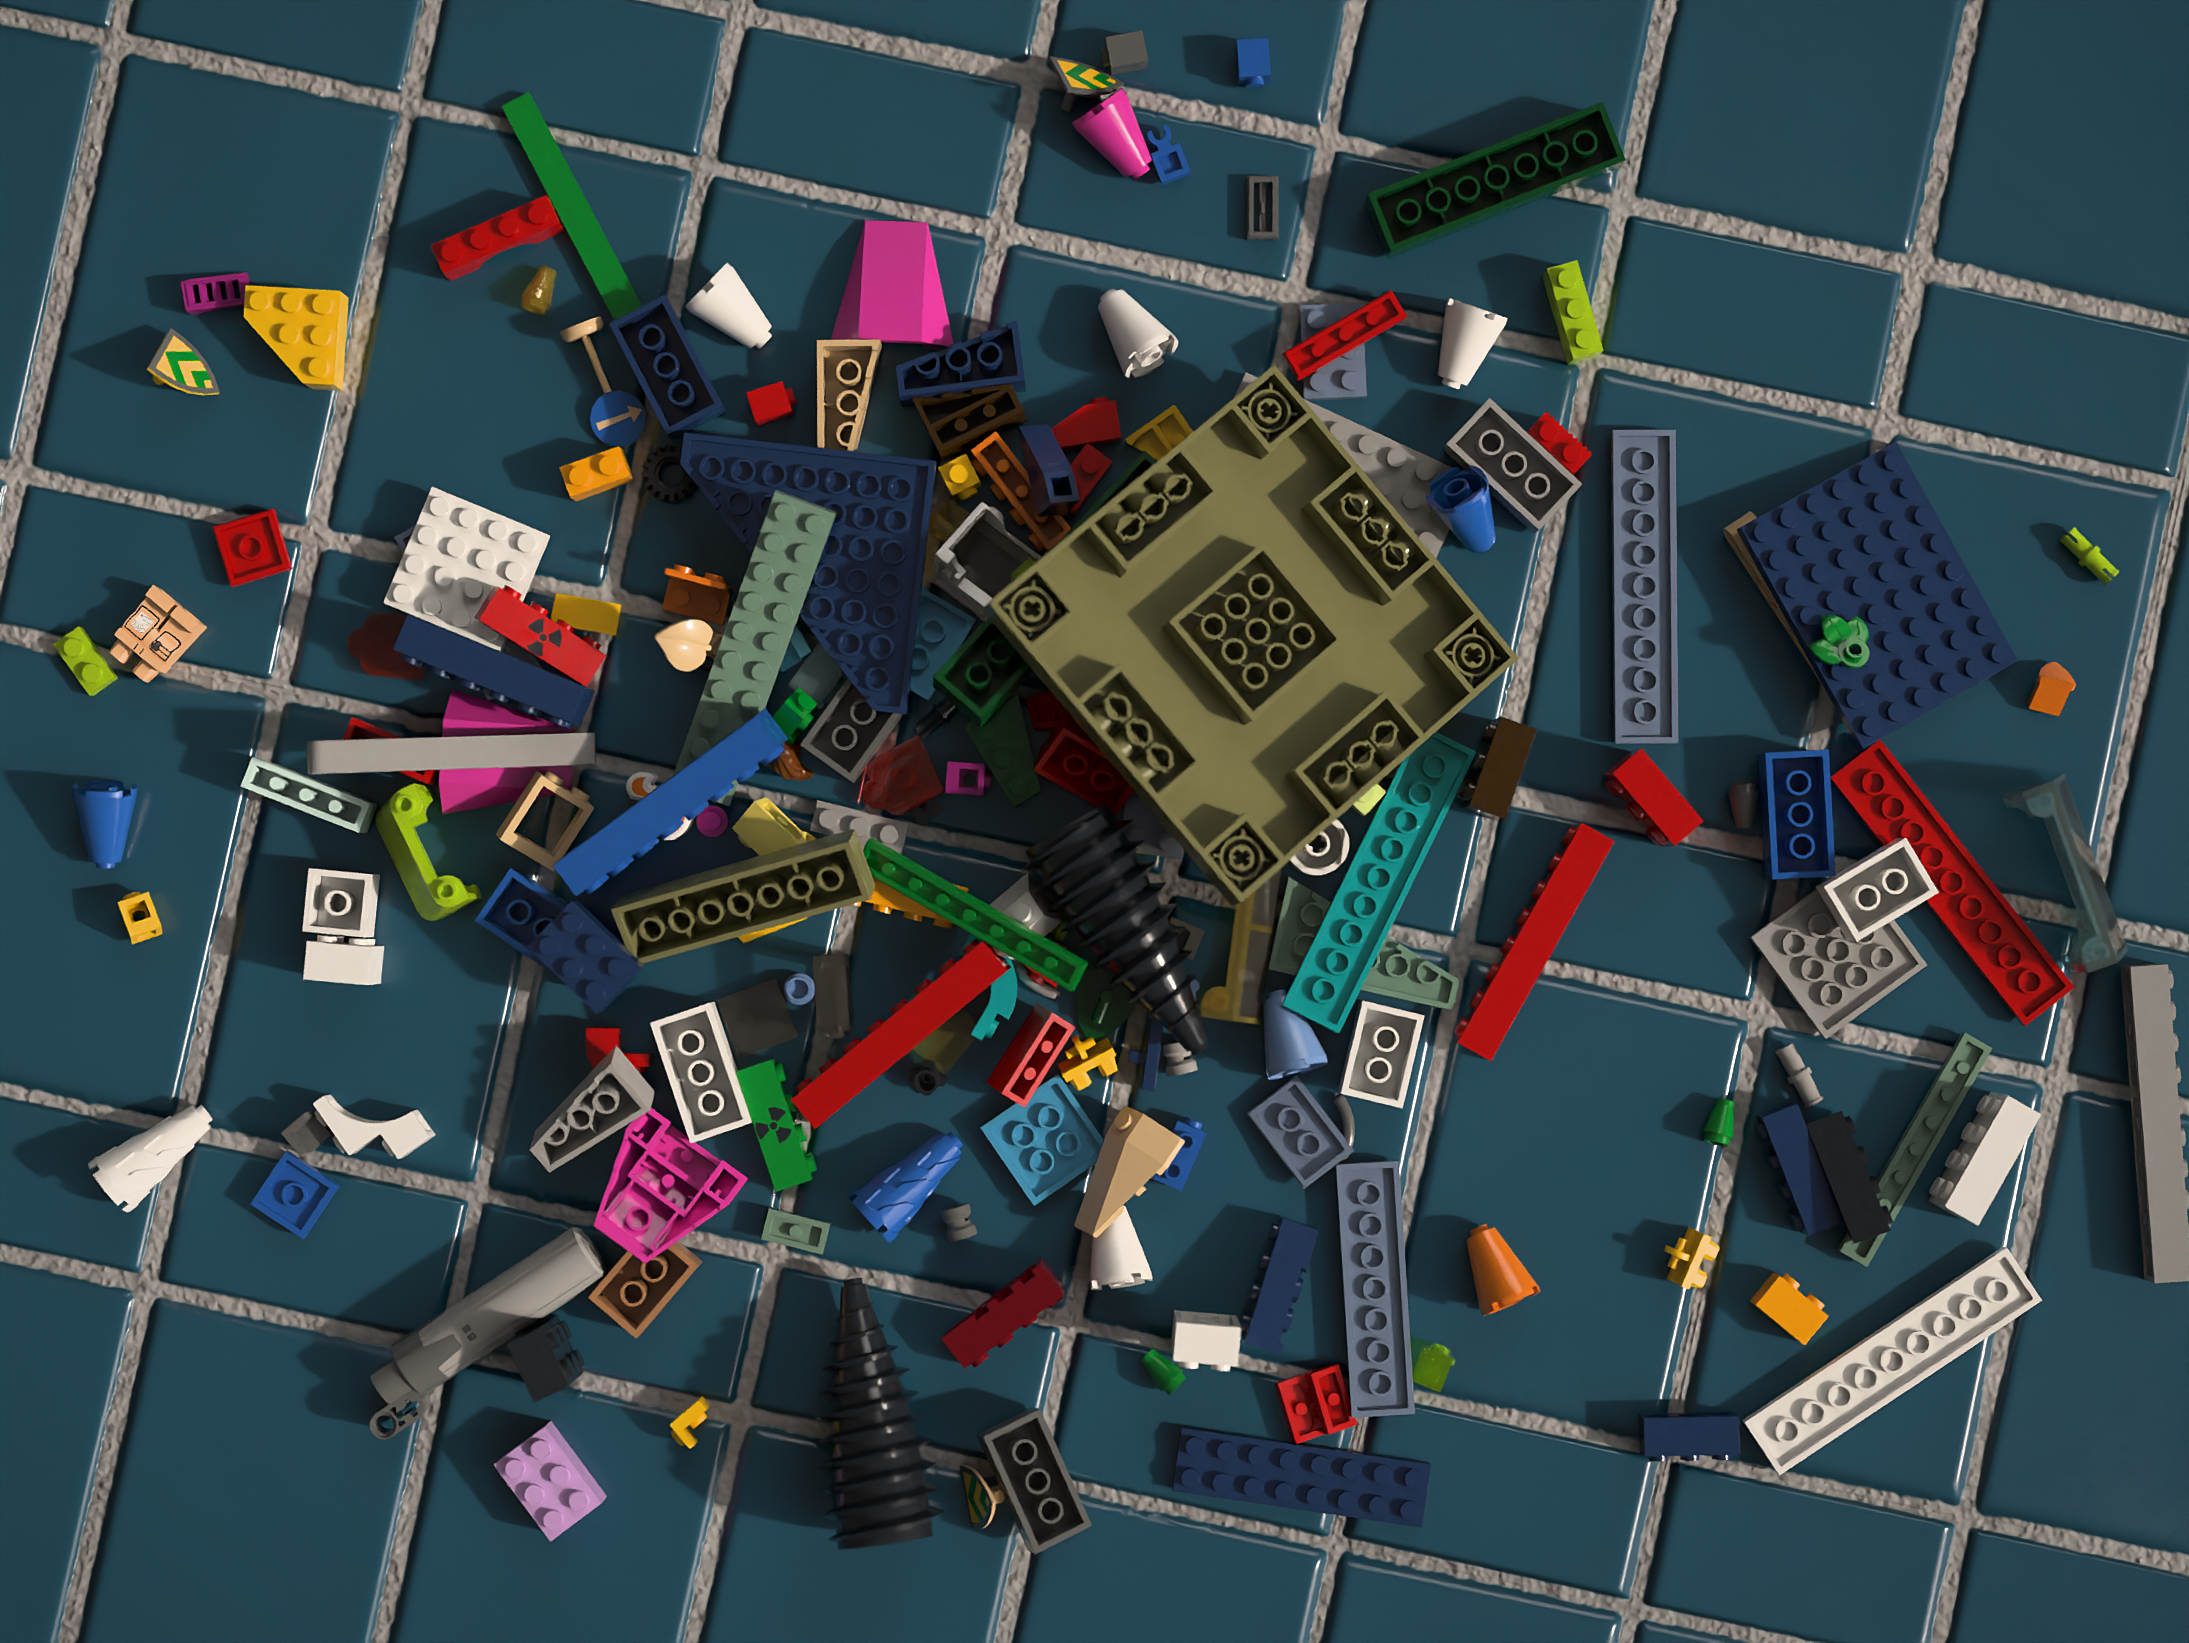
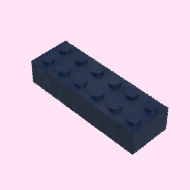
M409 614L393 650L402 653L400 659L422 668H425L426 663L430 664L431 668L429 671L451 680H454L455 675L461 677L459 681L461 685L482 693L484 688L490 689L488 696L511 705L513 700H517L520 702L518 708L540 717L543 712L549 714L547 720L569 729L572 723L581 726L595 691Z

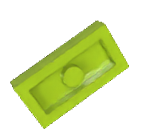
M78 626L53 644L89 696H94L118 679L83 627Z

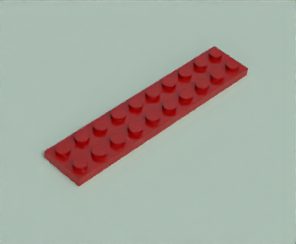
M1881 739L1869 745L1830 776L1831 783L1882 847L1896 838H1906L1939 892L1927 899L1925 903L2022 1026L2028 1025L2075 988Z

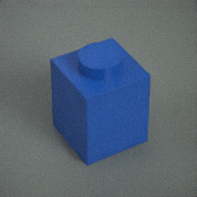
M1268 38L1237 40L1235 50L1238 85H1245L1249 89L1263 87L1264 83H1269L1271 76Z

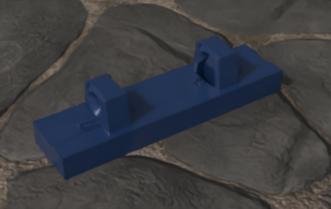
M1151 1017L1148 1043L1146 1045L1147 1050L1129 1049L1128 1062L1143 1064L1141 1089L1155 1092L1163 1025L1155 1017Z

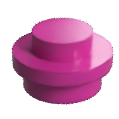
M707 806L697 816V827L705 836H720L728 827V816L720 807Z

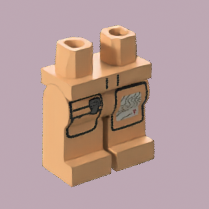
M154 585L145 594L147 597L125 621L122 628L116 631L114 635L118 640L109 652L123 664H126L133 654L137 653L143 659L132 672L147 683L157 676L159 672L166 674L171 665L180 658L207 628L206 625L189 611L182 608L183 606L165 591Z

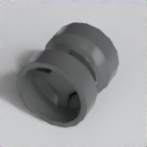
M969 1203L939 1211L941 1221L947 1223V1230L945 1232L947 1242L962 1240L978 1234L975 1224L969 1219L971 1214Z

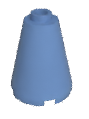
M1278 990L1267 994L1268 999L1263 1001L1265 1064L1268 1080L1291 1077L1290 1074L1298 1072L1303 1074L1327 1065V1056L1307 1019L1281 1006L1286 996V990Z

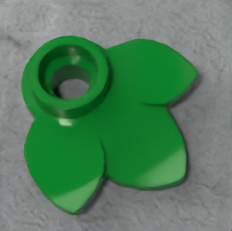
M1835 615L1822 616L1821 629L1824 639L1812 643L1809 646L1810 651L1827 664L1841 663L1849 669L1864 666L1870 656V651L1866 644L1869 636L1866 624L1857 616L1850 619L1848 623ZM1849 649L1856 650L1859 655L1851 654Z

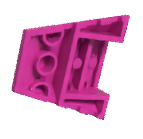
M865 220L831 340L880 339L881 342L922 344L923 348L941 349L950 348V345L954 344L928 222Z
M452 689L443 718L442 737L575 733L576 730ZM573 766L440 770L439 789L442 814L515 802L526 788L536 770L544 775L547 770L563 779L564 781L561 785L571 791ZM543 786L536 798L557 794Z

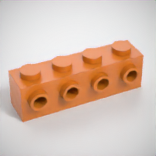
M995 431L971 450L972 456L975 458L971 461V464L981 477L986 474L994 483L990 486V489L1000 502L1006 499L1013 509L1009 513L1020 527L1025 524L1032 534L1028 538L1040 552L1042 549H1045L1048 553L1071 528L1061 515L1038 517L1028 472Z

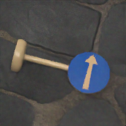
M601 316L569 327L561 331L560 334L565 342H572L582 338L603 389L604 395L597 399L591 410L590 421L592 430L598 439L607 445L616 447L627 446L638 440L644 432L647 421L646 412L640 400L631 393L620 390L611 391L589 335L603 328V321Z

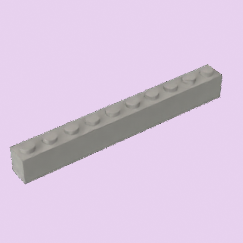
M2168 964L2120 966L2144 1279L2152 1283L2189 1281V1222L2187 1209H2189V1192L2185 1188L2188 1164L2186 1159H2183L2182 1146H2185L2186 1135L2180 1124V1115L2183 1113V1101L2181 1096H2178L2177 1085L2181 1081V1071L2175 1059V1052L2178 1051L2179 1043L2177 1034L2173 1033L2176 1007L2174 1002L2171 1001L2170 994L2174 978L2172 971L2168 969Z

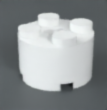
M1338 819L1318 835L1319 841L1324 842V848H1319L1317 853L1313 852V847L1307 844L1289 860V863L1295 869L1307 875H1324L1334 871L1343 863L1349 851V836Z

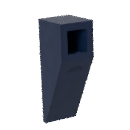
M1049 425L1018 427L1038 517L1068 514L1080 501L1073 470Z

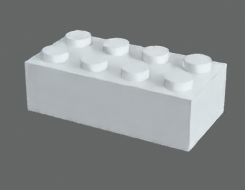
M715 1001L650 1023L690 1144L752 1123L736 1074L738 1070Z
M1990 1092L1988 1096L1984 1095L1979 1101L1976 1111L1979 1113L1973 1123L1969 1122L1962 1131L1961 1139L1963 1141L1958 1150H1953L1945 1162L1947 1169L1942 1178L1938 1177L1930 1188V1194H1932L1929 1199L1930 1202L1961 1220L1975 1225H1979L2041 1116L2038 1112L2012 1097Z

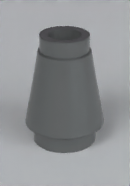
M1738 781L1730 783V790L1727 792L1735 827H1754L1759 790L1756 789V782Z

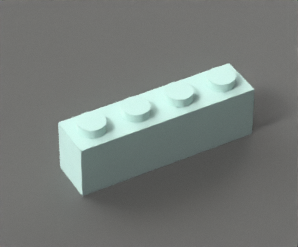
M251 758L241 783L243 788L358 833H367L378 806L374 802L262 758Z

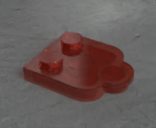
M376 613L365 620L363 628L351 633L348 638L347 647L352 656L360 659V665L364 672L375 677L424 681L425 668L401 660L402 653L393 650L407 616Z
M918 735L875 757L869 763L867 769L869 781L863 787L862 799L872 809L884 808L892 815H901L945 792L927 750Z

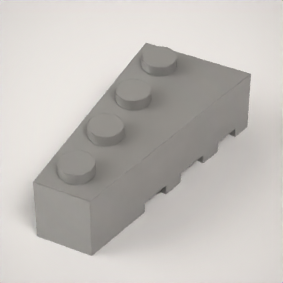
M615 1046L535 1131L530 1151L546 1170L551 1172L650 1111L655 1091L621 1050Z

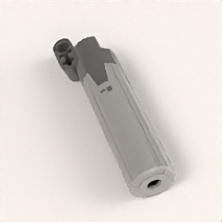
M570 1228L392 1344L391 1349L394 1358L376 1369L370 1376L378 1393L387 1402L372 1416L369 1425L371 1433L376 1438L389 1439L419 1420L427 1411L430 1405L428 1395L430 1391L605 1278L607 1268L591 1239L580 1228ZM409 1401H417L419 1403L417 1408L412 1407L404 1415L402 1414L401 1410L404 1409ZM382 1415L389 1416L394 1422V1427H383L380 1424L379 1417Z

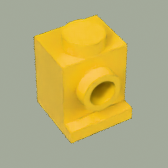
M133 892L125 895L122 898L123 901L118 902V908L131 944L163 934L162 926L149 892L144 894ZM141 913L145 915L146 918L136 922L133 919L136 914Z

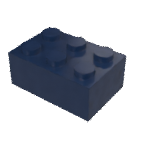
M571 901L527 946L596 1014L602 1013L646 968L579 901Z

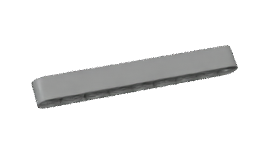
M595 733L307 742L308 774L596 765Z

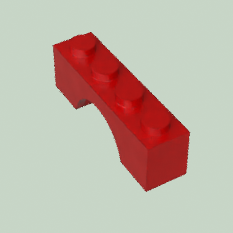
M545 195L434 243L431 247L443 274L452 281L479 269L486 260L500 252L519 245L537 244L565 230L552 201Z

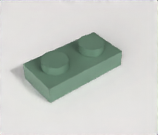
M769 1208L761 1239L823 1254L831 1223Z

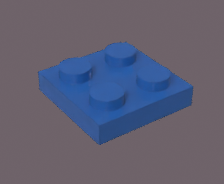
M285 1151L251 1202V1205L304 1239L340 1187V1184L290 1151Z

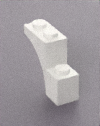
M331 1095L323 1096L313 1103L317 1109L314 1113L319 1122L324 1127L329 1126L335 1135L333 1137L335 1145L341 1152L344 1153L346 1151L348 1155L357 1153L382 1135L384 1138L382 1145L388 1154L392 1157L396 1155L398 1159H401L435 1136V1133L419 1110L411 1111L395 1120L375 1121L364 1119L348 1112Z

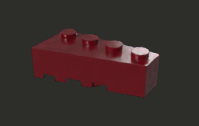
M1041 1257L945 1332L941 1339L964 1369L969 1365L975 1368L989 1357L987 1354L989 1350L996 1345L998 1348L1004 1346L1014 1337L1012 1335L1013 1332L1021 1326L1024 1329L1038 1319L1037 1314L1045 1308L1051 1309L1064 1298L1065 1286Z

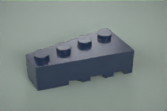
M1017 320L1006 324L1005 327L981 333L979 337L963 343L960 341L950 345V348L937 353L932 352L896 366L901 406H915L912 399L914 397L940 396L942 393L948 392L954 394L971 391V389L1009 383H1011L1015 393L1026 391Z

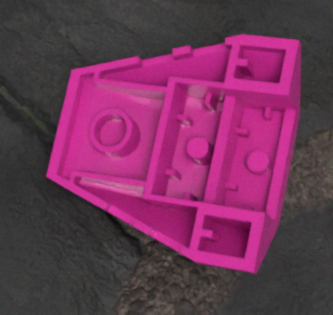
M651 1108L650 1111L633 1120L625 1131L594 1227L646 1264L728 1206L748 1178L724 1160H718L695 1142L690 1144L689 1138L673 1127L669 1120Z

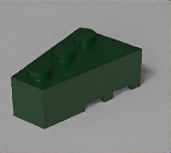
M1018 694L1006 700L981 728L973 721L964 726L1014 808L1042 792L1037 772L1033 771L1035 762Z

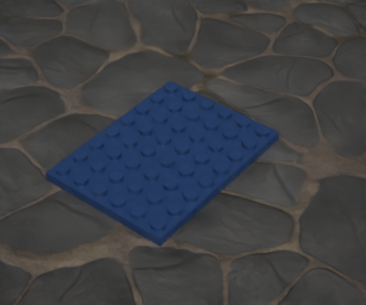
M1897 442L1736 529L1858 750H1862L2018 661ZM1835 615L1844 619L1847 623L1850 619L1857 616L1866 624L1869 632L1866 644L1869 648L1870 656L1864 666L1849 669L1841 663L1827 664L1810 651L1809 646L1812 643L1824 639L1821 629L1822 616ZM1849 649L1851 654L1859 655L1856 650Z

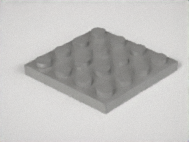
M1849 863L1847 866H1845V867H1844L1843 869H1841L1839 872H1841V871H1843L1844 869L1848 868L1849 866L1853 865V863ZM1817 888L1749 936L1823 1039L1830 1037L1927 966L1895 920L1890 921L1858 941H1848Z

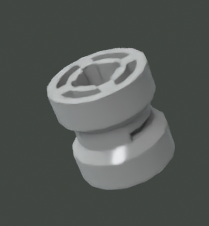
M1178 1041L1161 1045L1162 1055L1166 1057L1168 1062L1165 1067L1167 1077L1198 1070L1196 1060L1191 1057V1052H1187Z

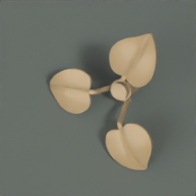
M688 619L664 628L654 638L673 667L681 671H691L698 668L704 662L706 655L715 660L725 631L719 634L702 620Z

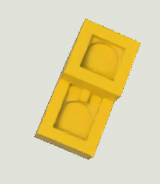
M555 593L550 620L556 623L558 619H561L577 630L616 636L621 605Z

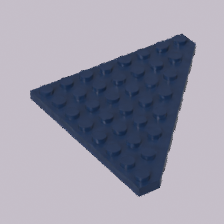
M684 432L681 466L691 476L751 554H753L776 490L837 512L799 615L874 711L907 715L937 462Z

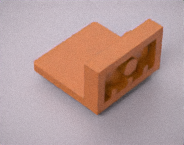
M674 565L673 570L665 568L664 575L670 578L662 610L724 626L733 589L727 585V580H724V577L711 573H705L704 578L696 576L697 572H694L693 569L680 565Z

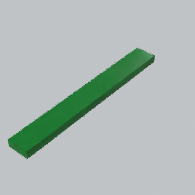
M530 92L502 105L503 111L613 319L616 320L641 307L642 304Z
M874 838L868 839L863 852L872 877L1068 991L1072 992L1075 990L1088 962Z

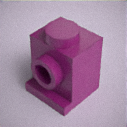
M947 761L945 793L984 796V790L991 789L992 771H986V764ZM966 774H973L975 776V783L968 786L964 783L963 778Z

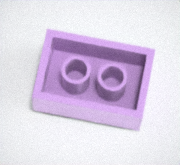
M552 1421L548 1422L494 1464L495 1468L550 1542L599 1506L607 1497Z

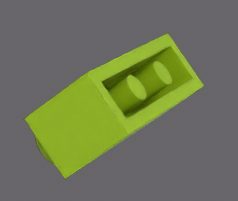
M1578 260L1547 268L1542 278L1567 364L1571 365L1598 357L1604 350Z

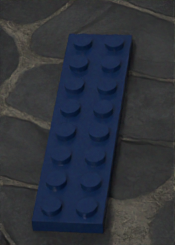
M1181 1426L1172 1491L1422 1528L1431 1463Z

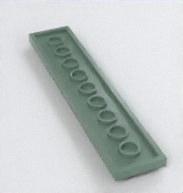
M775 491L673 775L766 707L837 512L784 492ZM734 780L732 782L734 787L716 802L730 806L738 782Z

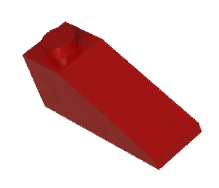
M1108 397L1089 400V405H1084L1053 427L1051 431L1062 451L1084 448L1087 443L1093 447L1121 442L1116 401H1109Z

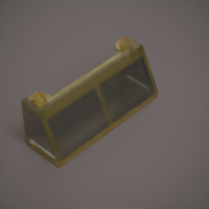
M1281 868L1243 902L1236 905L1226 987H1214L1206 992L1203 1001L1199 1003L1198 1012L1200 1017L1261 1025Z

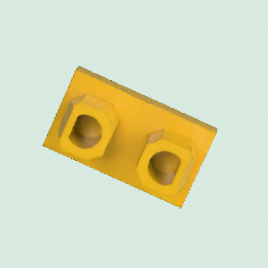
M1078 1035L1071 1037L1075 1046L1066 1050L1065 1054L1068 1058L1058 1063L1065 1081H1070L1077 1091L1088 1087L1092 1083L1087 1074V1071L1097 1066L1102 1076H1108L1118 1070L1114 1058L1116 1054L1107 1037L1095 1043L1093 1037L1083 1042L1080 1041Z
M1688 1227L1684 1239L1679 1237L1675 1248L1668 1245L1664 1248L1665 1252L1671 1254L1667 1264L1671 1269L1666 1279L1688 1290L1690 1287L1703 1288L1707 1279V1273L1698 1268L1703 1258L1710 1261L1716 1258L1720 1249L1719 1246L1711 1241L1712 1237Z

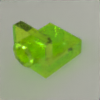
M1433 1342L1432 1347L1423 1344L1412 1372L1413 1382L1441 1392L1451 1365L1454 1366L1456 1361L1454 1356L1450 1355L1451 1349Z

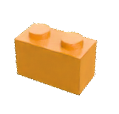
M619 446L559 467L569 496L574 501H579L635 481L625 452Z
M1773 1272L1751 1298L1750 1302L1798 1342L1806 1345L1829 1317L1821 1310L1825 1305L1810 1293L1807 1297L1797 1290L1800 1284L1785 1273L1781 1277Z

